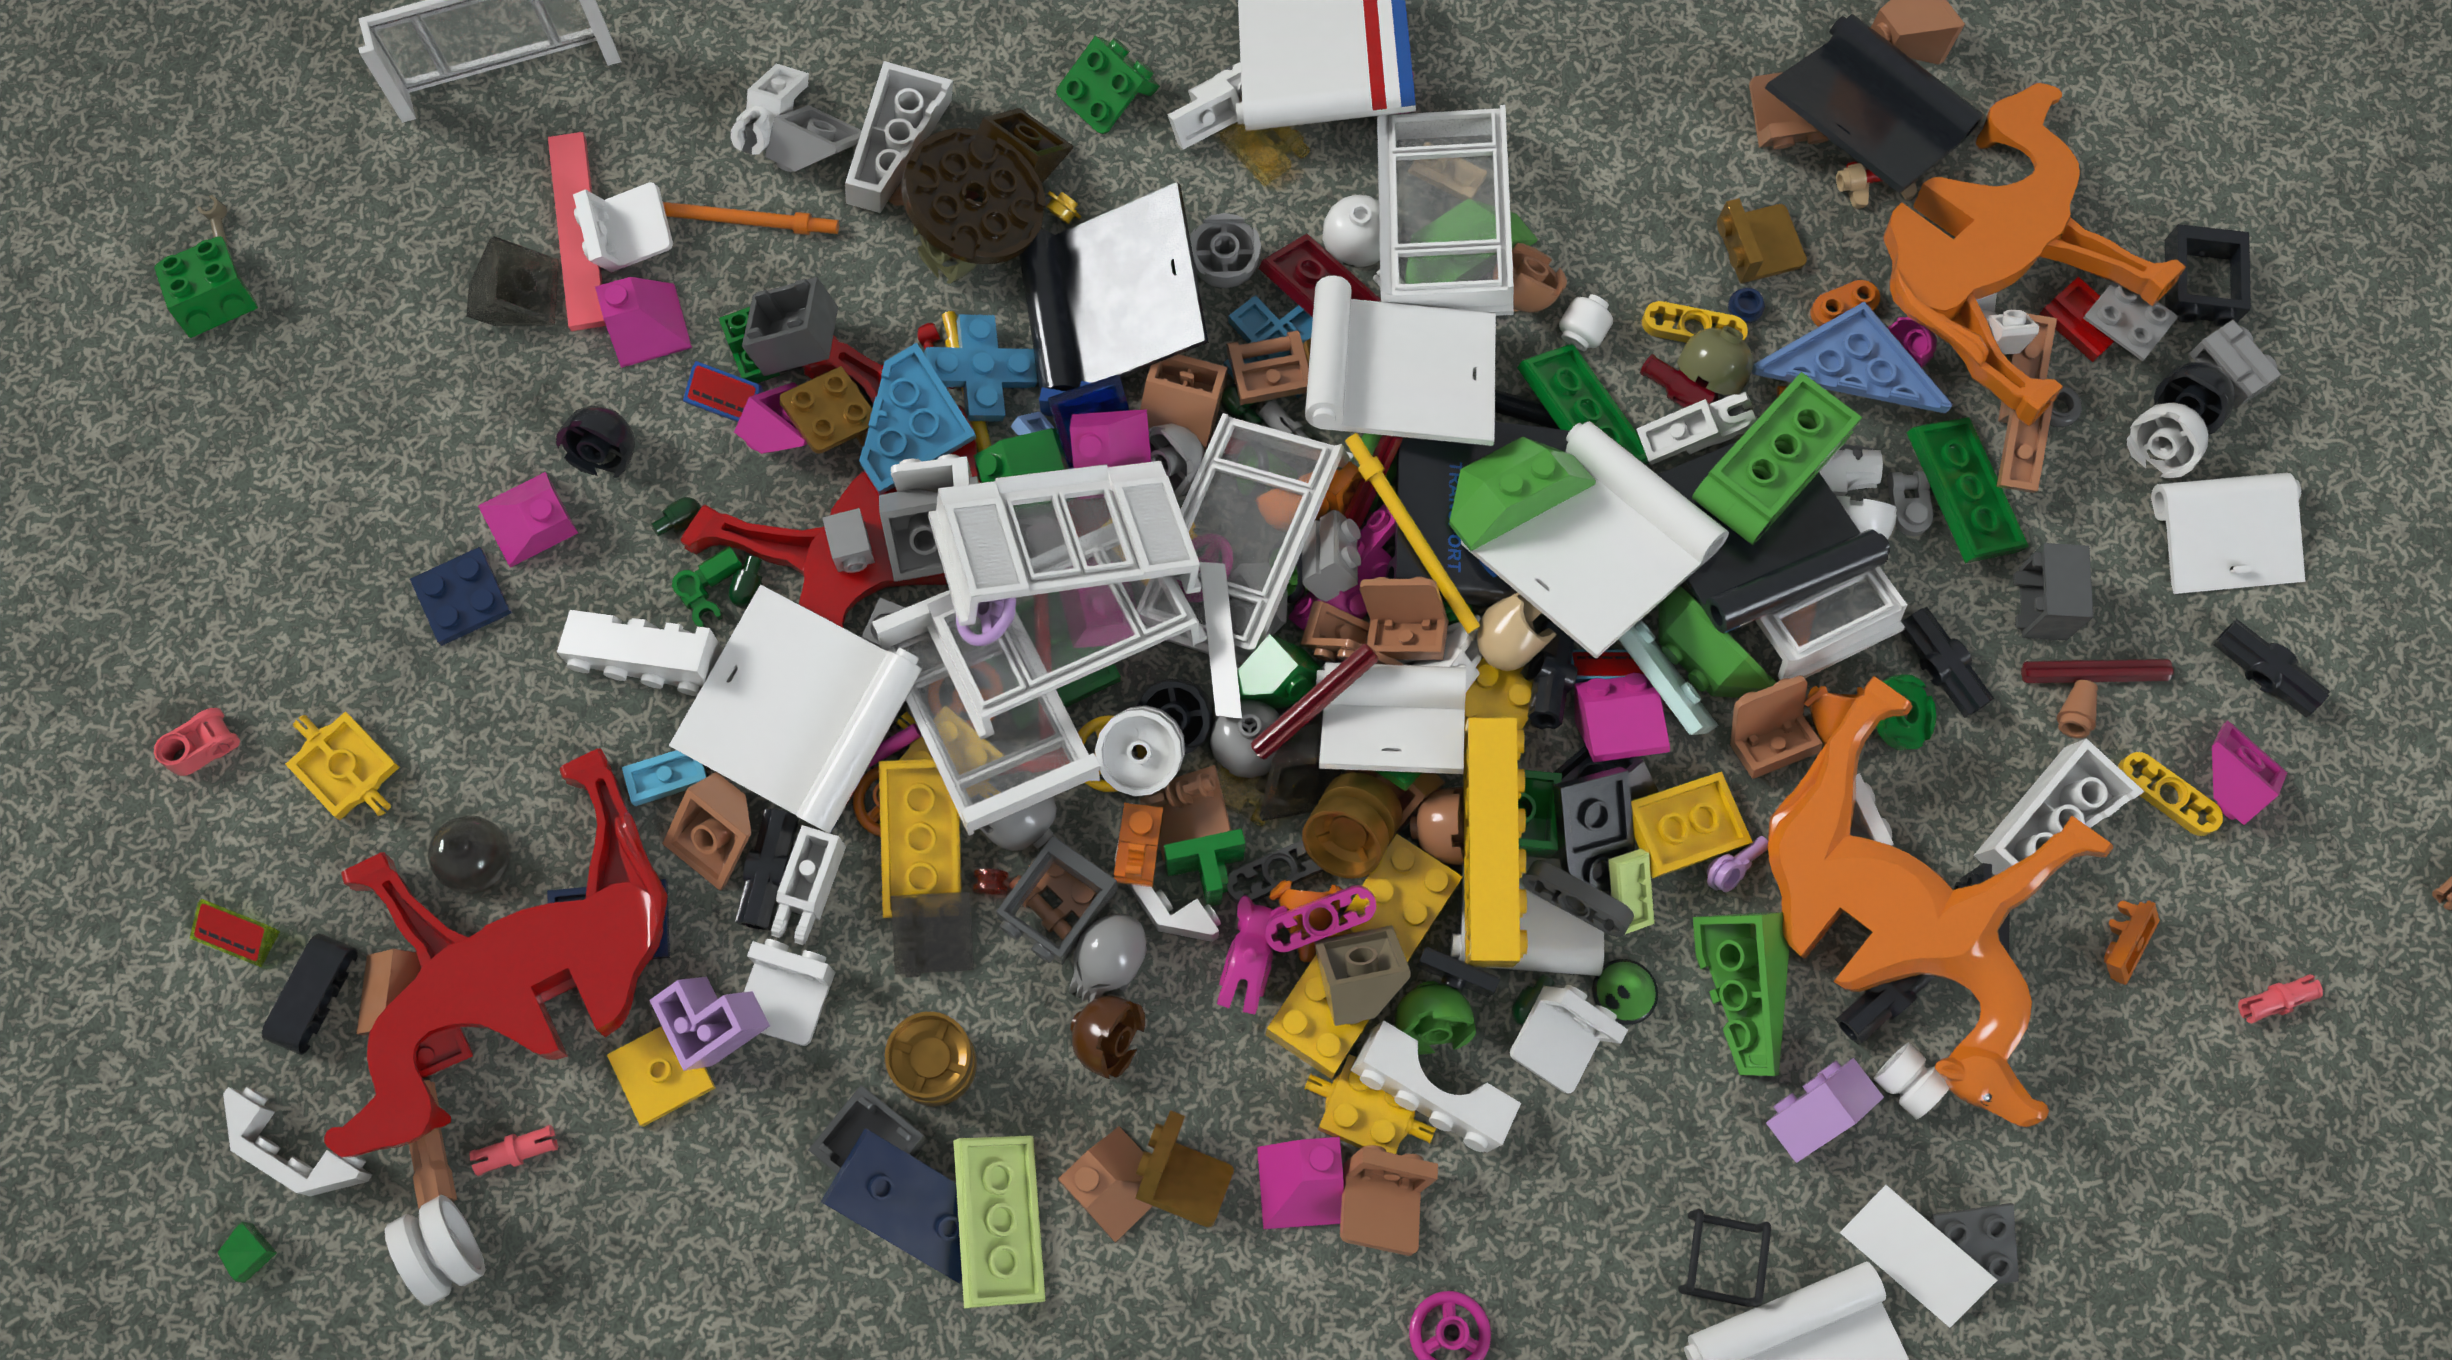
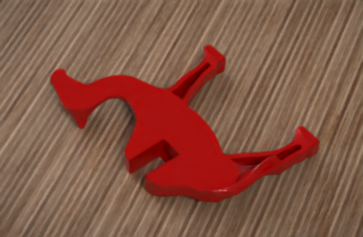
M833 335L829 359L802 366L804 374L811 379L842 366L850 379L856 383L858 388L874 405L884 364L880 365L867 358L850 345L839 342L836 336ZM957 405L963 413L966 420L968 421V423L970 424V426L972 427L962 407ZM975 439L951 453L960 457L967 456L972 477H978V468L974 455L977 454ZM865 471L851 482L830 513V515L860 508L875 563L868 564L861 571L853 573L837 571L832 559L825 527L796 530L752 524L728 514L718 513L707 505L701 507L681 538V543L685 545V549L696 555L709 547L723 545L743 550L769 563L792 567L804 576L798 605L844 628L843 624L847 613L857 602L883 588L906 585H947L945 573L894 582L879 513V493ZM896 487L890 489L884 494L897 492Z
M601 748L584 754L562 765L559 769L562 779L566 780L568 785L588 791L596 813L595 845L589 866L586 899L554 902L522 909L487 924L471 937H466L448 929L415 899L404 880L398 875L394 861L385 852L378 853L341 872L344 884L349 886L350 889L375 892L386 904L397 928L416 949L421 970L415 980L377 1017L370 1030L367 1044V1062L376 1095L343 1127H332L327 1130L324 1135V1143L338 1156L351 1158L376 1150L402 1147L416 1142L433 1129L442 1128L451 1123V1116L444 1109L437 1106L416 1064V1052L420 1043L434 1033L459 1027L488 1028L514 1040L542 1058L557 1060L568 1057L544 1002L576 986L596 1030L604 1037L620 1028L627 1019L631 1010L637 980L643 969L653 958L661 942L668 895L648 859L633 816L626 808L618 781Z

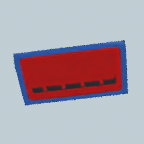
M695 361L691 369L683 401L738 422L749 397L764 391L761 385Z

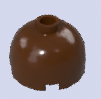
M1105 996L1093 1000L1082 1011L1076 1013L1070 1028L1072 1032V1046L1074 1054L1083 1067L1107 1079H1110L1109 1075L1117 1078L1123 1074L1137 1049L1127 1051L1137 1030L1144 1032L1145 1012L1141 1005L1123 998Z

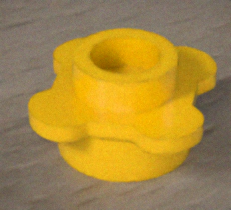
M1051 191L1048 192L1052 199L1046 208L1067 224L1071 222L1074 216L1080 220L1082 216L1075 210L1078 203L1063 192H1060L1058 196Z

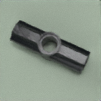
M1928 607L1921 608L1902 621V624L1905 626L1902 633L1920 656L1919 663L1921 669H1926L1933 678L1930 680L1932 684L1936 686L1941 685L1964 718L1972 715L1995 699L1972 669V658L1967 648L1958 639H1950Z
M1550 619L1542 623L1541 632L1549 628L1557 635L1531 660L1527 670V680L1533 683L1527 717L1530 718L1532 726L1541 730L1545 728L1556 729L1562 725L1566 695L1573 687L1577 677V667L1571 664L1574 640Z
M2238 619L2234 620L2213 644L2246 670L2245 677L2248 681L2253 679L2261 686L2260 690L2265 693L2274 692L2304 717L2310 716L2329 696L2330 691L2297 666L2298 660L2290 649L2278 643H2267Z
M774 808L765 809L755 849L749 851L744 866L743 881L745 887L735 922L737 924L759 930H771L777 907V891L790 859V852L798 827L799 817L795 814Z
M1921 974L1864 990L1865 993L1835 1020L1840 1029L1859 1045L1866 1041L1889 1018L1891 1020L1909 1007L1918 998L1916 994L1936 976Z

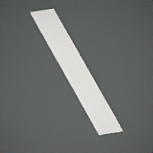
M1199 562L1216 716L1242 718L1225 564Z

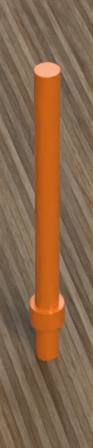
M663 202L666 217L790 229L795 234L810 235V232L838 234L839 220L812 217L811 213L795 212L794 215Z

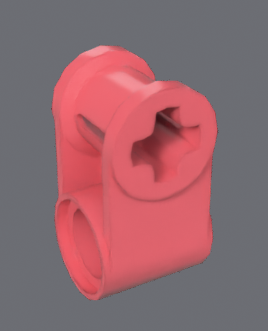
M209 708L199 712L188 722L160 737L154 746V755L162 765L174 774L186 776L238 747L240 739L237 734L231 733L223 721L224 714L220 708ZM185 748L183 756L173 761L175 753Z

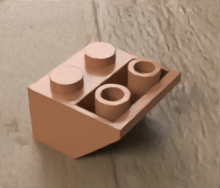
M1180 354L1151 365L1140 410L1147 409L1148 427L1152 428L1173 423L1188 428L1198 437L1203 445V449L1207 450V445L1221 406L1223 391L1227 386V367Z

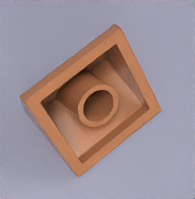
M390 949L367 955L357 1035H369L377 1017L415 980L421 970L417 952Z

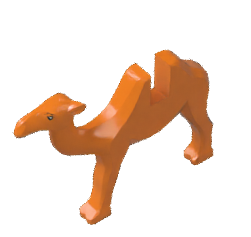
M2036 83L2017 94L1996 102L1989 109L1984 127L1976 140V146L1979 149H1986L2000 143L2022 151L2033 163L2034 171L2031 175L2016 183L2003 186L1974 184L1943 177L1930 178L1922 184L1913 206L1917 211L1955 238L1953 239L1902 202L1892 212L1883 236L1884 243L1892 260L1890 292L1893 301L1909 318L1951 345L1964 361L1971 378L1990 390L2009 408L2016 411L2018 419L2029 427L2053 404L2063 386L2055 379H2031L2011 364L1996 343L1988 322L1976 300L1997 293L2015 283L2031 268L2038 257L2059 261L2113 281L2140 295L2151 306H2154L2175 285L2186 268L2177 259L2163 263H2152L2135 256L2111 240L2085 230L2070 217V204L2080 176L2079 163L2069 147L2043 126L2050 106L2058 103L2062 98V92L2059 88L2044 83Z
M1873 676L1866 684L1863 695L1855 699L1843 721L1830 736L1827 744L1818 754L1804 778L1770 817L1768 834L1769 862L1782 896L1783 935L1788 945L1802 958L1806 959L1841 913L1845 911L1872 931V934L1834 980V983L1847 991L1861 992L1884 983L1923 974L1946 978L1971 990L1980 1002L1981 1013L1979 1021L1949 1057L1943 1058L1936 1063L1935 1069L1945 1079L1950 1091L1959 1099L1992 1112L2017 1126H2033L2047 1118L2049 1113L2048 1106L2043 1101L2035 1100L2030 1096L2008 1064L2010 1056L2028 1028L2032 999L2028 985L2020 970L2000 942L1998 930L2009 912L2034 895L2056 870L2074 857L2088 855L2106 858L2113 849V845L2071 815L2063 830L2054 834L2034 854L1980 884L1954 890L1941 875L1909 853L1888 844L1850 835L1856 800L1858 761L1865 741L1881 720L1892 716L1908 715L1913 707L1908 699Z

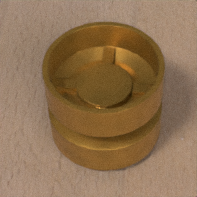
M1353 772L1336 777L1331 781L1304 825L1302 840L1305 850L1319 867L1335 876L1352 879L1370 874L1378 866L1401 824L1402 807L1400 801L1388 785L1371 775Z
M920 1012L907 1017L894 1028L885 1048V1064L890 1078L908 1098L922 1105L941 1106L957 1100L968 1090L976 1074L977 1057L972 1042L958 1022L942 1013Z

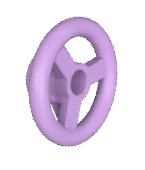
M1016 597L978 603L976 616L981 619L983 634L973 633L969 625L960 626L956 615V625L960 636L973 646H985L996 641L1014 619Z

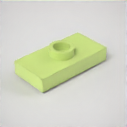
M1638 849L1609 859L1611 897L1627 905L1634 914V919L1625 934L1653 925L1654 912L1649 852Z

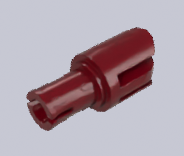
M1654 354L1647 358L1641 368V375L1666 388L1667 398L1683 408L1704 399L1709 404L1718 401V393L1706 389L1708 381L1698 376L1694 382L1680 369H1675L1658 359Z

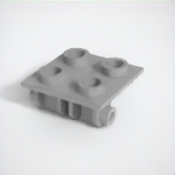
M2112 282L2083 319L2141 361H2144L2179 316L2159 302L2154 306L2149 305L2140 295Z

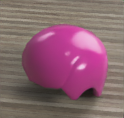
M1907 316L1906 318H1897L1896 322L1887 327L1921 368L1934 357L1937 338L1933 332Z

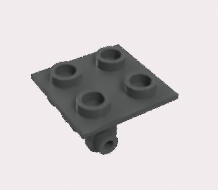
M2013 1203L1932 1214L1931 1219H1927L1995 1277L1997 1281L1993 1285L2019 1281Z

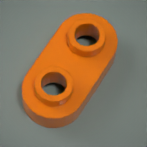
M1856 280L1817 297L1810 310L1811 319L1820 327L1864 301L1874 312L1880 302L1879 290L1869 281ZM1858 293L1865 294L1867 299L1860 298ZM1826 306L1834 307L1836 312L1829 311Z

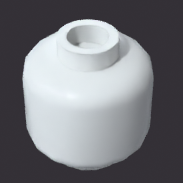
M1593 294L1589 298L1576 297L1573 299L1559 322L1560 330L1563 332L1561 335L1562 339L1568 344L1573 343L1581 351H1586L1587 348L1598 347L1613 324V317L1607 310L1609 304L1604 299Z

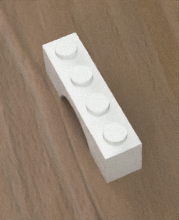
M1384 1020L1370 1030L1350 1070L1360 1076V1081L1366 1086L1375 1090L1382 1089L1395 1097L1394 1100L1399 1106L1411 1111L1417 1110L1427 1116L1429 1122L1434 1127L1443 1131H1452L1464 1139L1463 1142L1466 1146L1478 1152L1488 1153L1503 1145L1521 1105L1519 1101L1489 1083L1483 1084L1466 1095L1449 1094L1438 1089L1427 1079L1422 1071L1418 1059V1041Z

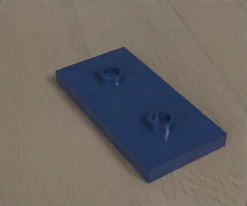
M865 1128L821 1202L960 1284L962 1281L956 1182Z

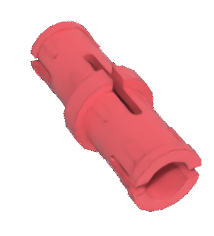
M2309 974L2290 983H2276L2268 986V990L2263 993L2241 999L2238 1002V1008L2243 1018L2250 1016L2246 1021L2252 1024L2277 1013L2285 1015L2293 1012V1007L2321 998L2323 996V989L2319 980H2314L2315 976Z
M547 1125L545 1128L518 1137L516 1134L505 1136L503 1142L478 1150H471L469 1154L470 1161L476 1160L477 1162L488 1158L486 1161L471 1165L474 1173L480 1176L485 1172L509 1164L516 1167L524 1164V1159L558 1150L557 1139H549L539 1143L543 1139L556 1136L552 1125Z

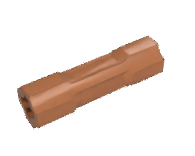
M424 1080L439 1107L435 1082ZM441 1128L433 1129L416 1142L409 1144L418 1208H421L423 1204L440 1195L447 1196L452 1202L457 1200L452 1170L447 1163Z

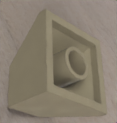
M1392 925L1314 942L1325 995L1335 1026L1355 1024L1362 1020L1375 1018L1411 977L1410 968Z

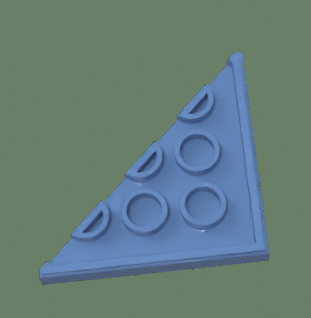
M1865 301L1753 364L1752 369L1754 375L1792 382L1803 372L1827 390L1940 413L1948 412L1953 405Z

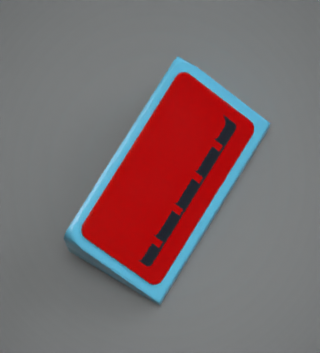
M1573 650L1571 664L1577 667L1575 683L1587 682L1594 678H1620L1632 673L1644 674L1627 650H1606L1597 659L1586 650Z

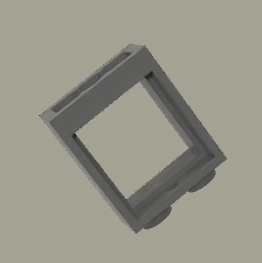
M1052 836L997 909L996 914L1002 922L999 928L1017 941L1022 936L1034 944L1031 950L1047 963H1051L1055 959L1063 965L1076 947L1082 933L1096 920L1118 890L1117 880ZM1053 862L1098 893L1060 946H1057L1015 916L1018 909Z

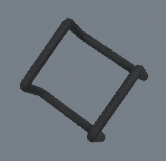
M1700 1208L1690 1211L1688 1218L1694 1220L1695 1225L1687 1284L1678 1287V1291L1686 1295L1746 1307L1760 1305L1764 1295L1771 1224L1769 1222L1751 1224L1706 1215ZM1703 1222L1756 1233L1763 1231L1755 1297L1743 1298L1695 1288Z

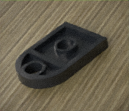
M1622 767L1553 784L1561 869L1600 891L1611 888L1608 860L1635 851L1629 770ZM1603 861L1604 871L1599 878L1594 879V867Z

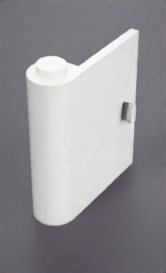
M2276 473L2165 483L2154 486L2151 501L2155 517L2160 521L2166 520L2173 593L2305 582L2299 499L2301 497L2299 481L2291 473Z
M1325 662V670H1317L1316 685L1341 663ZM1374 664L1323 709L1319 768L1463 774L1466 667Z
M1526 857V872L1536 860L1548 862L1561 869L1559 859ZM1601 862L1594 867V879L1602 875ZM1461 865V876H1463L1461 879V926L1459 934L1452 933L1450 954L1451 957H1457V960L1465 963L1464 865ZM1522 873V878H1519V889H1526L1527 912L1520 918V930H1527V954H1523V958H1520V962L1514 967L1487 968L1600 976L1604 963V932L1533 894L1524 885L1523 877L1526 873Z

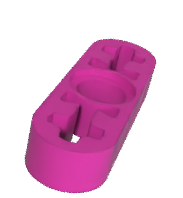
M1355 885L1278 914L1271 918L1266 926V941L1275 951L1289 952L1367 922L1376 911L1374 894L1364 886ZM1353 894H1358L1361 899L1368 898L1370 903L1364 906L1365 913L1358 915L1356 910L1343 913L1347 921L1339 923L1337 909L1331 902L1340 900V907L1342 908L1352 903L1351 896ZM1319 907L1329 910L1333 917L1331 925L1324 930L1315 929L1309 922L1310 913ZM1303 915V925L1310 934L1309 936L1302 938L1300 929L1290 934V942L1283 943L1281 938H1273L1272 934L1277 932L1278 923L1283 922L1286 928L1298 925V921L1294 916Z

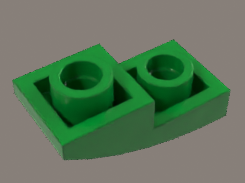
M750 307L718 319L741 378L758 384L780 376L778 372L764 376L742 347Z

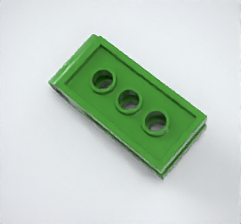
M1801 372L1711 469L1692 495V499L1751 545H1754L1847 442L1854 432L1853 429L1858 425L1862 417Z

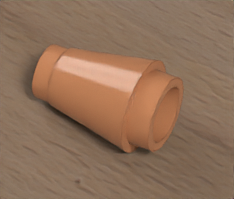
M2078 680L2075 682L2056 718L2059 723L2058 728L2063 734L2073 738H2085L2090 734V731L2095 729L2098 691L2095 683L2088 680Z

